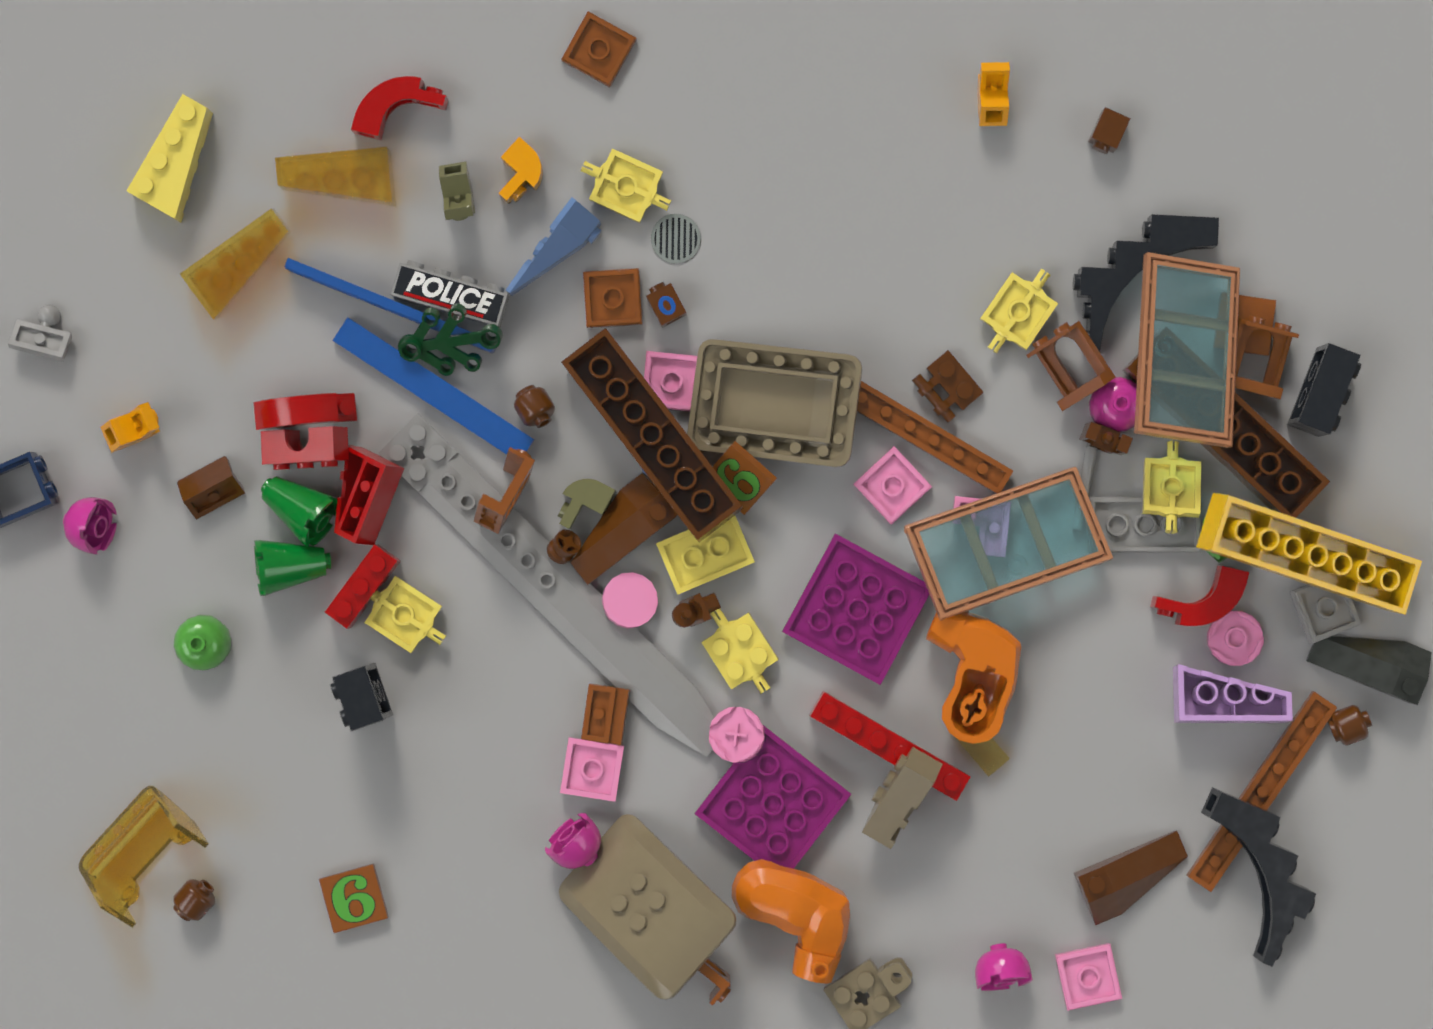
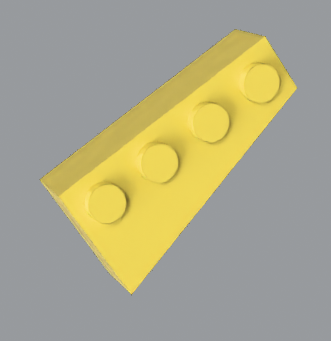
M182 94L126 191L182 223L183 211L190 195V187L194 173L197 171L198 159L205 143L213 113L205 106Z

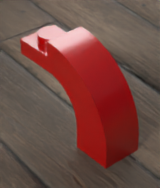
M403 76L386 80L374 87L362 99L355 112L351 131L356 135L382 140L386 121L396 108L404 104L416 103L446 111L448 98L446 95H443V90L427 86L426 90H423L424 81L420 77Z
M355 393L311 394L253 402L256 430L357 421Z
M1217 566L1212 587L1202 599L1192 603H1183L1153 596L1150 607L1157 608L1156 614L1173 618L1174 613H1177L1175 621L1177 625L1202 626L1223 618L1238 604L1245 591L1249 572L1226 566Z

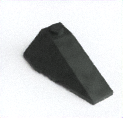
M1331 636L1313 643L1306 661L1409 704L1418 705L1428 681L1432 652L1406 641Z

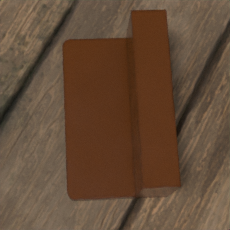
M226 456L177 482L183 503L196 520L245 494L244 488L233 473Z

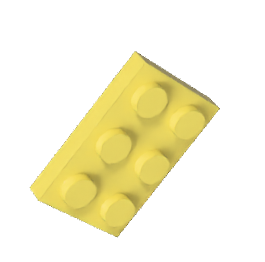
M736 516L732 517L700 543L689 529L656 543L677 595L755 562Z

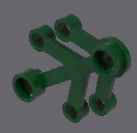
M457 303L451 306L448 318L436 337L424 339L430 327L436 326L440 319V313L437 309L427 308L422 315V322L415 333L404 335L400 339L398 351L404 360L413 362L421 359L438 369L439 373L444 376H449L454 372L456 367L454 360L463 364L468 371L476 372L482 364L481 356L477 353L467 354L458 349L457 346L480 343L486 349H495L500 345L503 333L497 325L487 324L481 331L451 335L457 324L461 323L467 314L465 306ZM453 311H459L462 315L457 316ZM427 315H432L435 320L428 319ZM488 332H492L496 336H490ZM408 344L415 346L416 349L409 347ZM439 350L449 357L439 358L430 351ZM469 360H474L477 362V364L473 365L469 362ZM442 364H448L451 368L446 369Z

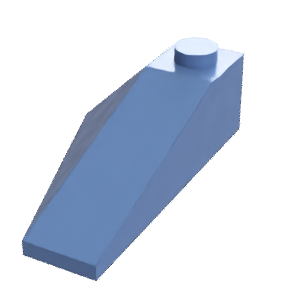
M571 197L550 225V233L552 234L549 238L545 236L539 241L533 252V259H528L506 288L507 293L513 296L582 249L588 241L592 244L602 231L599 229L601 225L600 220Z

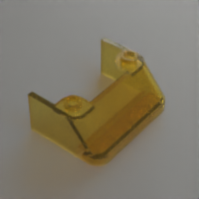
M147 786L84 853L79 862V871L100 908L133 928L136 922L128 908L139 897L137 878L171 841L178 845H184L194 840L204 848L209 843L195 821L162 791L154 786Z

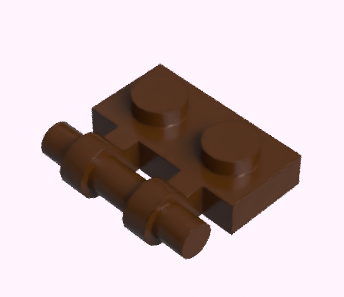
M949 350L926 368L933 376L928 382L921 374L912 380L918 387L917 392L929 400L935 408L933 411L938 416L941 415L947 423L956 417L949 408L952 404L955 403L963 411L984 393ZM938 383L949 395L944 401L933 389Z

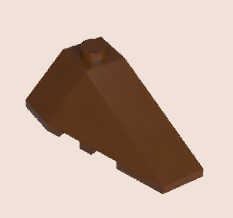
M641 473L618 492L571 561V565L584 582L589 585L678 515L658 489Z
M1177 830L1074 873L1095 925L1122 915L1188 857Z

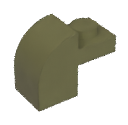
M467 162L439 166V180L443 194L445 219L461 221L469 216H474L475 206Z
M581 479L571 483L562 493L572 498L570 504L567 502L563 504L558 514V517L562 518L559 524L571 529L583 505L603 515L616 490L594 479Z

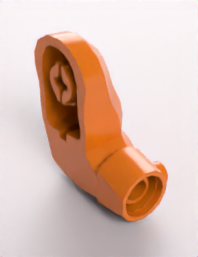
M966 611L939 620L936 612L926 640L948 653L953 651L960 658L955 674V684L942 706V720L949 733L960 741L972 744L989 741L999 733L1005 712L1016 688L1021 643L1006 628L986 617Z
M763 859L748 862L737 872L732 884V900L737 911L748 919L775 925L784 932L798 936L799 942L795 945L792 973L799 978L811 982L831 983L841 959V952L848 934L850 907L846 894L842 890L805 871L780 866Z

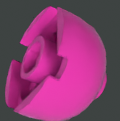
M1116 377L1093 392L1089 400V410L1094 422L1119 432H1125L1133 428L1135 425L1137 384L1130 379Z
M98 497L77 500L63 518L64 532L68 542L73 547L90 554H98V550H106L113 540L117 523H112V514L117 515L113 503Z
M586 813L577 814L580 819L575 822L571 818L568 819L548 840L552 845L550 849L545 847V852L561 867L567 869H576L584 865L587 867L598 857L597 852L601 844L600 831Z
M1005 943L990 946L991 951L984 953L978 959L975 967L977 989L981 988L982 991L1010 989L1009 985L1015 984L1016 981L1019 987L1033 980L1029 962L1023 953L1017 949L1007 948Z

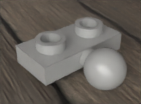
M45 305L38 311L40 325L19 319L16 320L8 342L9 348L64 362L72 335L70 332L51 328L60 320V312L55 306Z

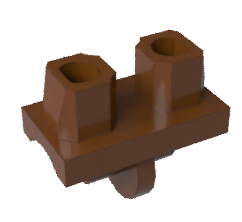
M698 593L680 601V604L674 607L672 611V619L679 627H693L712 619L709 613L720 609L721 606L715 593L704 597Z

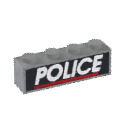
M408 260L407 264L399 263L390 293L392 297L428 308H435L445 313L449 312L453 304H462L467 310L466 319L486 325L495 324L499 328L501 327L509 300V295L503 293L505 288L494 284H488V287L485 288L477 285L478 280L462 276L461 280L451 278V272L435 268L434 272L423 269L424 264ZM453 311L457 316L462 315L459 311Z

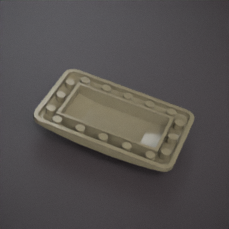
M716 339L706 340L700 345L698 350L687 435L701 451L725 453L733 442L736 441L753 457L841 467L847 464L852 454L862 364L858 358L849 354Z
M630 814L622 815L602 836L597 859L587 867L584 865L573 869L561 883L559 897L603 945L655 996L664 1000L672 999L733 931L737 921L736 915L637 817Z

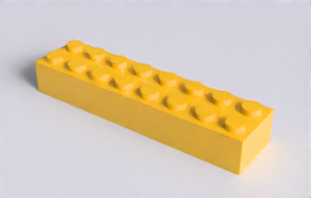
M1217 493L1212 494L1196 548L1389 612L1406 615L1422 563L1421 560L1230 495Z

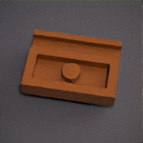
M589 684L581 735L582 740L622 745L630 689Z

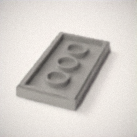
M1089 497L1111 553H1201V549L1196 548L1201 533V513L1199 518H1177V533L1171 534L1170 531V534L1165 532L1166 517L1142 514L1143 497ZM1088 533V553H1095L1096 550Z

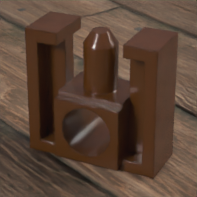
M1089 422L1084 425L1079 440L1090 443V447H1095L1105 453H1115L1121 456L1128 453L1133 438L1124 434L1119 437V431L1101 424Z

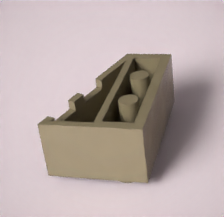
M912 747L907 756L902 754L894 766L896 771L890 770L882 784L885 787L879 786L871 799L875 804L862 833L891 849L896 842L900 829L906 827L909 822L907 820L914 809H918L934 784L942 763Z

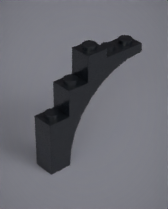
M1151 214L1142 225V238H1146V242L1116 241L1113 243V248H1108L1107 263L1112 264V268L1081 267L1078 269V274L1073 275V290L1077 291V298H1088V302L1083 303L1082 318L1087 319L1086 332L1099 352L1101 350L1103 330L1110 310L1122 290L1143 270L1144 255L1149 252L1169 256L1188 250L1213 249L1218 246L1219 218Z
M1212 787L1201 813L1220 823L1232 833L1246 850L1252 861L1262 892L1263 909L1260 936L1253 956L1262 963L1273 967L1275 961L1282 954V945L1286 936L1293 929L1294 917L1298 916L1306 919L1307 914L1314 908L1316 893L1288 880L1297 868L1298 855L1270 842L1279 830L1281 817Z

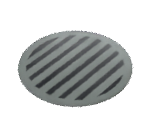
M682 214L664 216L655 224L651 233V244L654 252L662 260L669 263L678 264L690 260L697 253L701 243L698 226L691 218Z

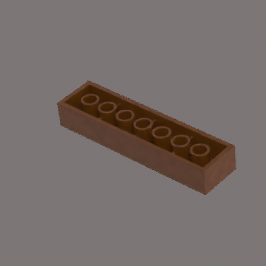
M1166 327L1154 336L1152 369L1222 380ZM1138 354L1122 370L1136 384ZM1151 381L1150 397L1182 427L1220 432L1222 392ZM1235 393L1232 447L1225 448L1201 444L1269 509L1297 518L1330 483L1317 468L1237 393Z
M606 328L561 361L699 543L744 509Z

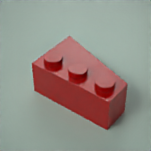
M348 445L349 461H345L344 471H340V480H343L341 497L337 499L334 533L355 544L374 546L405 468L363 447Z

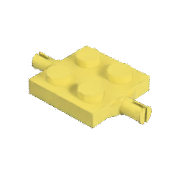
M613 148L607 161L601 167L585 161L580 172L595 177V187L589 200L635 222H641L645 211L652 204L667 211L668 205L672 201L657 194V185L663 175V171Z
M1040 269L1033 282L1023 280L1012 272L981 316L980 320L992 327L996 333V336L987 346L992 350L998 341L993 350L994 353H998L1006 340L1014 342L1026 351L1058 305L1041 289L1051 276L1047 272L1040 281L1045 270Z
M1173 441L1167 442L1166 457L1145 458L1143 467L1142 514L1166 517L1165 532L1170 534V531L1171 534L1177 533V518H1199L1201 513V461H1187L1178 457V441H1175L1174 444Z
M394 576L386 589L381 591V593L376 591L370 600L374 602L372 611L364 623L410 653H413L418 643L426 636L437 644H442V640L445 639L446 635L435 629L433 625L435 617L443 606L397 576Z
M721 608L710 613L719 628L712 636L701 643L730 689L732 690L739 684L753 680L760 694L770 689L771 687L764 679L762 673L768 666L778 661L779 658L751 614L748 612L739 619L728 622Z

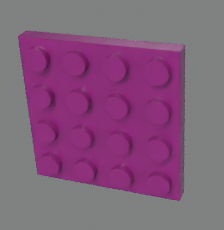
M835 533L782 632L881 685L930 594L924 581Z
M764 726L765 740L762 749L754 758L746 762L733 763L694 814L754 861L763 859L794 869L848 800L851 793Z

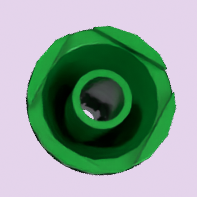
M278 476L267 479L262 485V500L305 546L309 547V544L312 546L317 545L333 527L329 522L333 515L336 516L337 499L335 497Z
M254 540L256 575L260 582L258 584L260 596H266L326 576V570L331 569L330 553H325L323 547H307L298 544Z

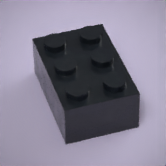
M1331 343L1317 347L1287 425L1317 437L1330 435L1332 431L1335 432L1341 421V416L1338 415L1342 405L1345 406L1351 395V390L1348 389L1352 378L1356 379L1361 369V363L1358 362L1361 355Z
M376 663L332 677L334 683L330 684L333 696L335 700L340 699L343 710L340 711L342 722L345 727L349 726L351 731L393 716Z

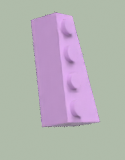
M1179 664L1173 667L1174 723H1288L1293 721L1292 692L1253 684L1203 670L1200 671Z

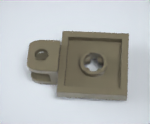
M901 957L888 961L880 966L879 969L872 959L869 958L824 987L823 990L849 1029H867L901 1007L902 1004L896 995L910 985L913 973ZM894 973L901 974V977L894 976ZM861 991L863 994L868 992L870 995L867 998L868 1003H858L856 1001L858 997L856 992Z

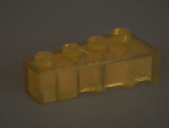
M388 147L275 158L277 184L282 190L396 207L392 158Z
M271 208L181 272L180 275L212 319H218L291 231L276 210Z

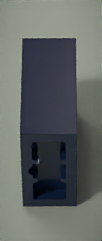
M27 452L0 464V476L30 463L45 500L6 517H3L0 510V528L58 504L56 500L58 496L57 488L52 481H48L45 471L48 470L46 462L36 452Z

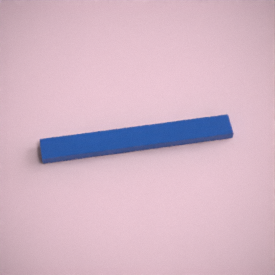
M287 258L284 267L294 274L420 324L422 322L423 312ZM427 315L428 319L435 320L433 316ZM439 319L437 325L430 327V329L439 332L445 321ZM456 326L451 335L469 333L470 331ZM480 343L470 344L492 354L496 350V348L486 349Z
M348 317L332 340L505 454L508 453L510 447L527 452L535 440L417 362L404 360L397 349Z

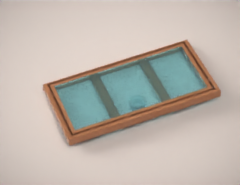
M1149 252L1144 255L1135 434L1225 448L1232 447L1240 268Z
M1076 467L904 526V532L907 535L939 620L955 616L1113 559Z

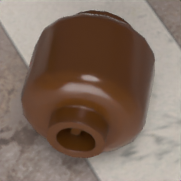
M530 385L516 394L517 399L514 402V408L524 425L542 428L551 422L555 406L544 388Z
M1350 705L1335 711L1331 716L1332 720L1328 721L1335 741H1340L1345 746L1368 738V727L1372 726L1367 711L1361 712L1356 705Z
M188 880L173 897L174 911L186 921H199L215 905L213 886L206 880Z

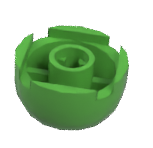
M197 615L188 618L179 626L174 635L175 653L184 665L193 670L205 671L216 668L225 660L231 650L229 630L221 621L213 616Z

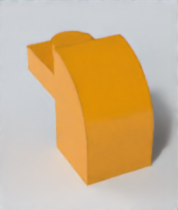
M1009 62L981 63L977 89L979 126H1007L1009 114Z
M518 137L501 156L502 161L516 173L499 192L500 197L508 204L512 200L517 202L527 191L525 186L527 184L536 191L540 186L543 176L542 164L537 153L521 137Z
M149 402L138 405L130 413L110 419L100 427L111 453L132 446L160 432L157 413L154 409H151Z

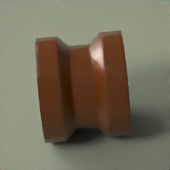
M563 529L547 544V554L554 562L566 564L580 550L581 540L573 531Z

